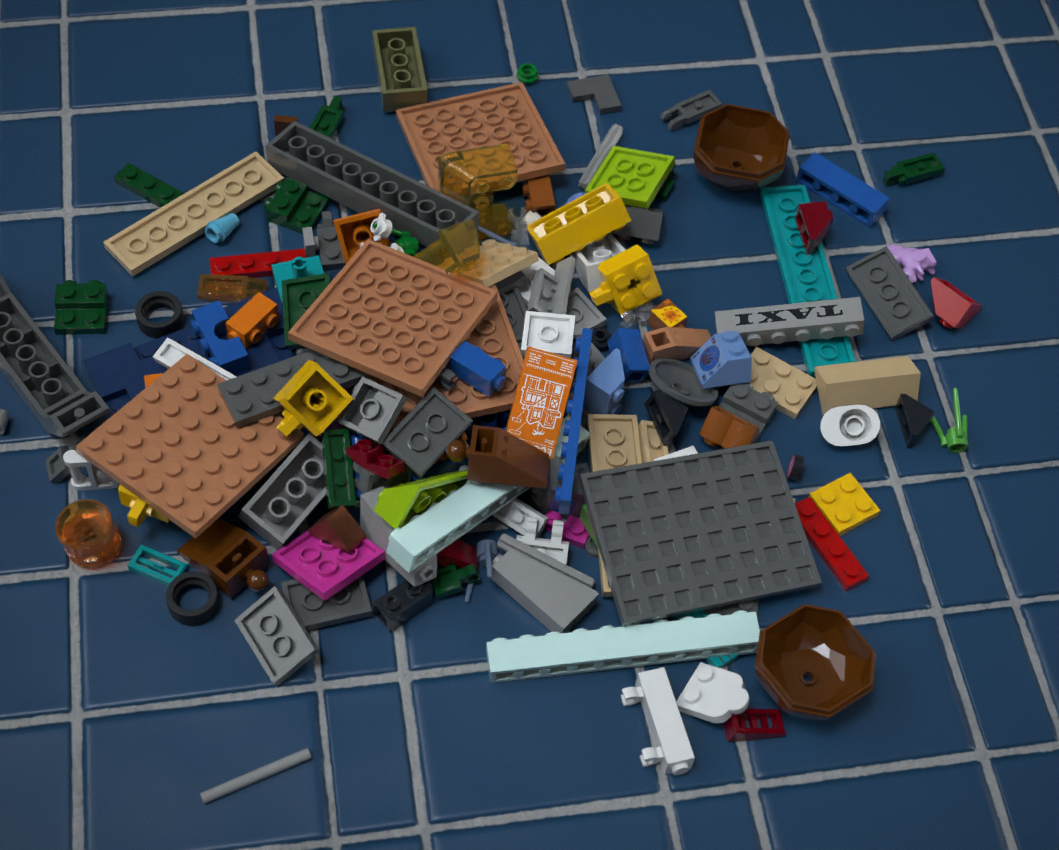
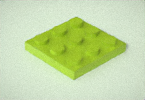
M613 146L585 189V193L608 183L621 197L625 205L648 209L676 164L675 157Z

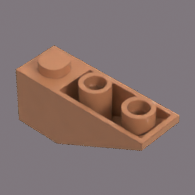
M664 327L645 332L642 342L649 365H651L652 361L658 358H670L679 361L690 358L711 338V335L706 329Z

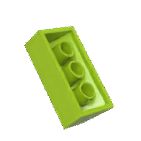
M468 470L444 473L385 488L378 495V502L374 511L394 529L402 528L415 515H422L433 503H439L444 500L452 490L462 488L467 482Z

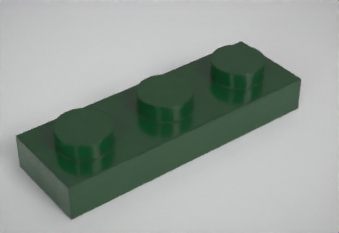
M131 163L125 165L114 176L116 184L159 208L183 195V192Z
M349 429L324 430L321 433L328 509H336L341 505L345 508H354L356 506L352 459L346 454V448L350 447Z

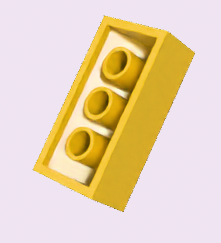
M605 183L525 227L547 265L560 262L572 252L581 251L585 245L593 241L603 239L606 234L613 230L622 229L631 219L621 197L608 183Z

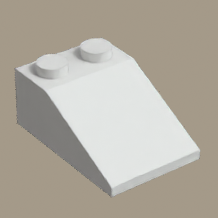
M611 233L606 234L599 241H593L585 245L579 252L570 253L571 256L576 258L575 268L581 283L588 292L598 288L599 284L603 282L597 268L599 264L625 251L624 247Z

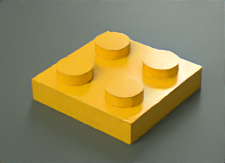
M851 473L811 492L808 496L811 497L839 536L877 517L881 511Z

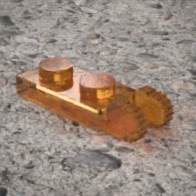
M201 274L197 296L198 299L242 301L255 296L258 292L263 293V290L267 289L268 283L264 279L248 278V276Z

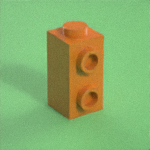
M258 292L226 322L228 339L239 337L246 350L252 344H256L269 328H273L279 320L278 304Z

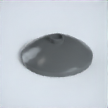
M658 358L652 361L649 367L650 378L657 389L685 406H709L718 397L717 387L703 389L693 367L687 363L670 358Z

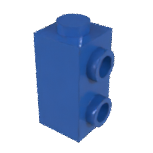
M617 329L607 341L610 353L615 348L620 350L625 377L624 383L640 384L649 374L650 365L639 329Z
M464 341L450 356L449 370L454 372L457 378L489 398L496 391H500L506 383V366L499 359L492 358L484 353L479 347Z

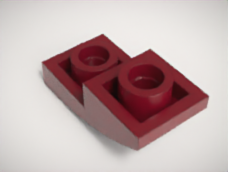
M359 440L356 444L346 448V454L353 461L380 477L390 479L405 471V461L395 459L392 455H383V446L374 444L371 440Z
M459 539L436 554L437 563L444 567L453 562L457 567L464 568L467 565L474 564L476 570L478 569L476 548Z

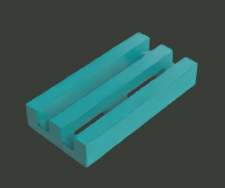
M142 544L127 565L128 570L165 586H169V583L176 576L187 572L189 569L187 563ZM143 554L145 556L153 558L178 570L176 572L174 570L162 566V564H159L155 561L152 562L148 559L141 557V555Z

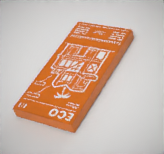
M528 346L505 431L549 454V460H551L555 452L577 360Z

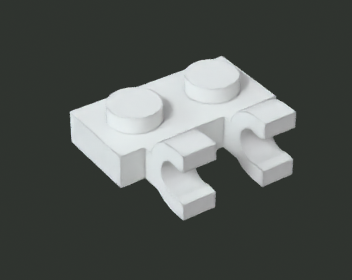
M527 516L525 536L517 535L516 539L566 564L569 542L561 541L564 521L553 520L551 539L535 537L538 518Z

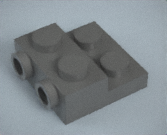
M362 376L359 383L353 388L351 396L354 399L339 414L336 422L345 429H349V431L364 438L367 437L382 445L407 398Z
M747 382L731 385L723 396L719 407L760 428L753 442L755 444L775 414L778 402L775 401L771 393H760L753 389L751 383Z

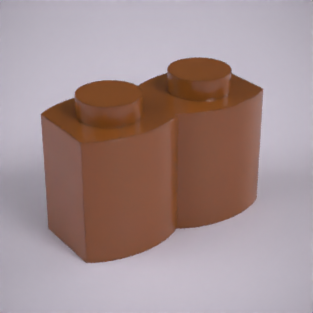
M714 406L711 407L699 434L704 437L703 441L715 447L721 445L726 449L753 444L760 428L721 407Z

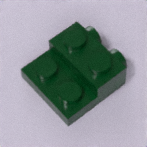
M287 177L284 182L279 181L277 183L275 196L267 198L264 210L266 211L267 221L303 234L302 228L312 227V230L322 216V212H325L329 206V198L308 191V184Z
M66 280L63 284H56L54 301L56 308L55 335L105 334L109 297L106 283H101L99 280H90L87 284H77L73 280Z

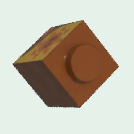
M666 299L650 310L648 325L653 330L664 327L686 328L688 316L669 299Z

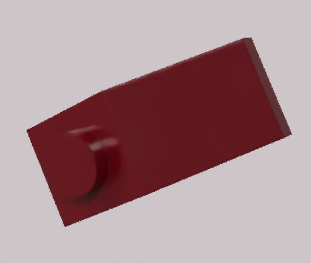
M826 201L798 205L795 222L806 254H811L827 235L830 224L833 223V214L831 210H828Z

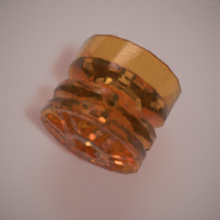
M83 499L66 506L58 515L55 524L56 536L73 564L82 569L93 570L106 566L119 554L122 545L121 534L110 511L104 504L97 500Z

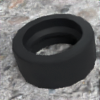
M155 291L146 294L138 301L135 307L137 325L141 332L148 337L157 339L179 331L183 324L182 305L179 299L172 293ZM158 307H165L174 311L173 316L163 322H151L145 318L149 311Z
M197 571L185 572L176 576L169 583L166 591V602L173 619L180 624L188 626L201 625L209 621L216 614L219 607V594L215 582L205 573ZM199 587L204 588L208 592V602L196 610H185L177 604V596L187 588Z

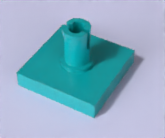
M319 255L307 258L296 257L292 261L272 264V272L282 308V280L324 274Z

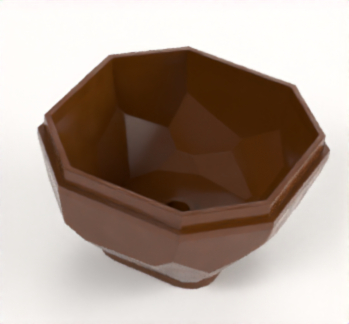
M731 104L719 107L700 118L693 152V160L697 172L720 188L736 192L755 191L779 179L784 171L790 137L789 131L769 111Z
M804 604L759 632L755 675L769 695L786 713L802 719L828 720L873 690L876 654L841 611ZM807 676L811 678L812 681L808 682L804 680L803 677Z

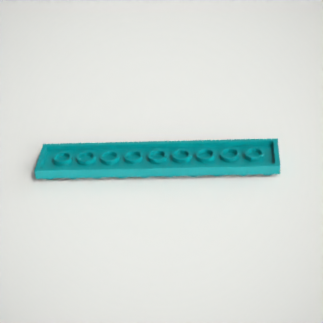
M806 186L762 187L760 197L788 303L838 299L822 242L819 243L811 254H806L795 222L798 205L810 203ZM848 336L799 341L807 374L815 377L814 367L855 362Z

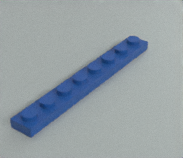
M583 328L581 338L576 337L574 352L579 353V358H574L577 360L574 373H577L576 379L573 378L569 392L574 394L573 400L568 399L566 411L567 415H571V420H565L563 436H568V443L562 442L560 458H565V465L559 464L557 480H562V487L556 486L554 501L559 503L558 513L569 515L593 331V329Z

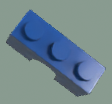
M218 300L191 310L193 321H190L191 329L195 336L199 334L201 349L204 354L208 353L210 355L209 361L233 375L250 370L248 353L240 338L219 339L227 335L226 322L229 320L220 301Z

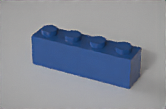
M814 152L799 167L796 178L798 184L805 185L806 189L868 228L885 213L889 197L818 153Z

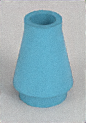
M231 213L228 216L210 221L207 227H205L207 238L213 243L223 242L235 227L240 224L239 218L234 213Z

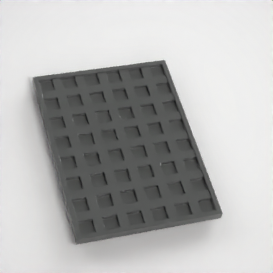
M773 440L583 473L578 477L622 626L818 587L822 583Z

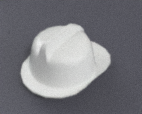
M866 405L840 406L832 408L824 414L821 419L820 430L825 440L834 446L860 445L872 441L877 436L880 430V420L878 414Z

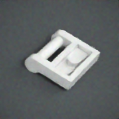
M69 450L63 455L64 463L70 469L72 476L71 485L74 490L119 488L117 481L87 461L75 450ZM80 467H86L89 477H85L82 474Z

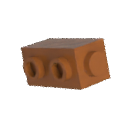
M549 174L527 179L526 182L522 183L523 196L528 198V200H525L526 214L532 211L533 213L537 212L543 217L555 210Z

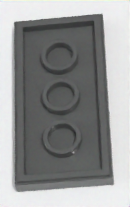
M887 246L845 267L846 273L891 341L934 320V315Z

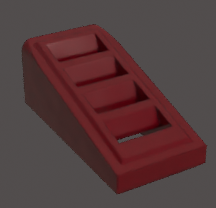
M747 708L743 713L732 714L727 721L723 722L728 742L777 738L786 735L780 709ZM767 718L771 719L772 728H769ZM757 719L760 721L761 728L758 727ZM747 720H748V723H749V728H747V725H746V721H747Z

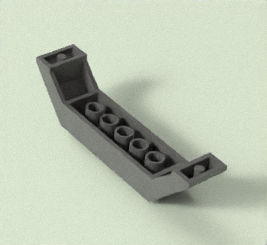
M0 273V371L45 431L64 438L109 413V407L96 390L89 392L81 384L11 293Z

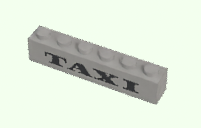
M860 297L715 311L716 334L724 333L725 331H738L746 346H758L760 344H781L791 341L803 342L811 339H830L833 337L861 335L864 331V316Z

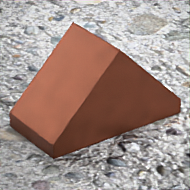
M343 505L326 513L308 529L309 534L347 553H351L366 539L365 532Z

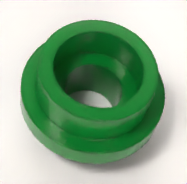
M522 64L517 70V79L522 83H533L538 79V71L533 64Z

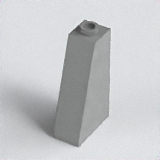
M381 486L361 494L360 527L365 532L367 539L385 551V560L414 587L436 578L437 555H434L408 573L386 553L389 544L388 538L395 529L374 511L378 502V495L385 488Z
M511 549L504 555L499 554L492 561L493 576L491 579L551 632L568 633L596 604L599 593Z

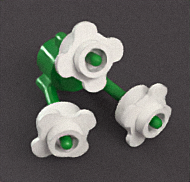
M380 213L378 219H374L370 227L371 232L374 234V241L378 242L380 238L386 239L390 233L400 236L391 244L390 248L410 256H415L419 249L418 240L415 237H410L409 231L393 229L392 222L385 219L386 215L384 213Z

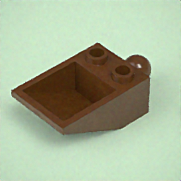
M473 425L470 447H466L461 441H452L447 446L446 453L450 460L459 462L465 457L469 458L467 481L547 489L549 454L501 428Z
M219 518L197 538H190L177 550V553L195 569L211 577L216 586L230 598H233L247 584L253 591H262L268 585L269 578L263 571L270 565L266 547L248 532Z

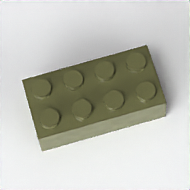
M416 27L372 30L373 54L383 112H395L397 109L427 103V85Z

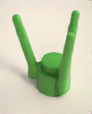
M953 388L956 427L948 429L945 436L934 416L931 423L940 438L941 446H947L949 452L958 453L968 448L967 415L964 414L962 416L961 425L958 389Z

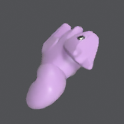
M896 244L887 246L913 285L917 279L919 281L924 280L922 276L924 275V270H927L931 275L935 274L934 266L936 265V260L929 248L904 249L903 246H897Z

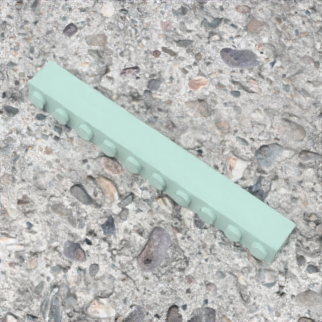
M569 415L562 420L553 458L557 456L563 464H565V458H560L562 442L568 443V436H563L565 420H571ZM581 425L577 455L585 450L591 434ZM467 481L459 490H452L441 502L433 503L422 515H415L404 527L396 528L388 538L389 544L386 553L410 573L530 489V487Z
M742 610L730 615L710 614L704 618L688 616L677 621L662 619L650 624L636 623L624 627L608 625L597 630L577 629L571 633L562 634L560 632H550L544 636L535 637L533 635H523L518 639L509 640L506 638H496L491 642H487L490 683L706 659L715 656L757 653L760 629L756 612Z

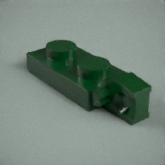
M334 95L329 106L322 105L310 129L332 139L344 115V110H342L343 98Z
M933 152L897 162L895 166L891 167V170L885 171L882 181L886 186L896 185L898 182L900 185L941 175L944 173L945 167Z

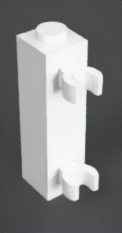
M665 668L640 672L637 675L636 687L622 689L623 695L620 697L623 706H630L641 701L655 747L641 750L642 755H640L642 766L648 767L660 762L664 775L673 773V775L684 774L691 769L695 757Z

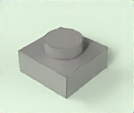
M312 227L302 228L306 258L316 256L315 250L320 249L318 236H313Z

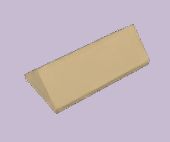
M909 356L814 367L822 415L828 410L840 406L866 405L872 409L894 407L900 394H907L918 401L921 373Z

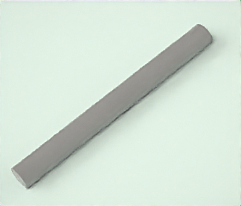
M305 748L201 792V799L204 804L309 760L311 759L308 748Z

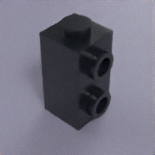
M405 580L373 602L374 615L391 633L433 604L434 589L429 581L414 587L409 581Z

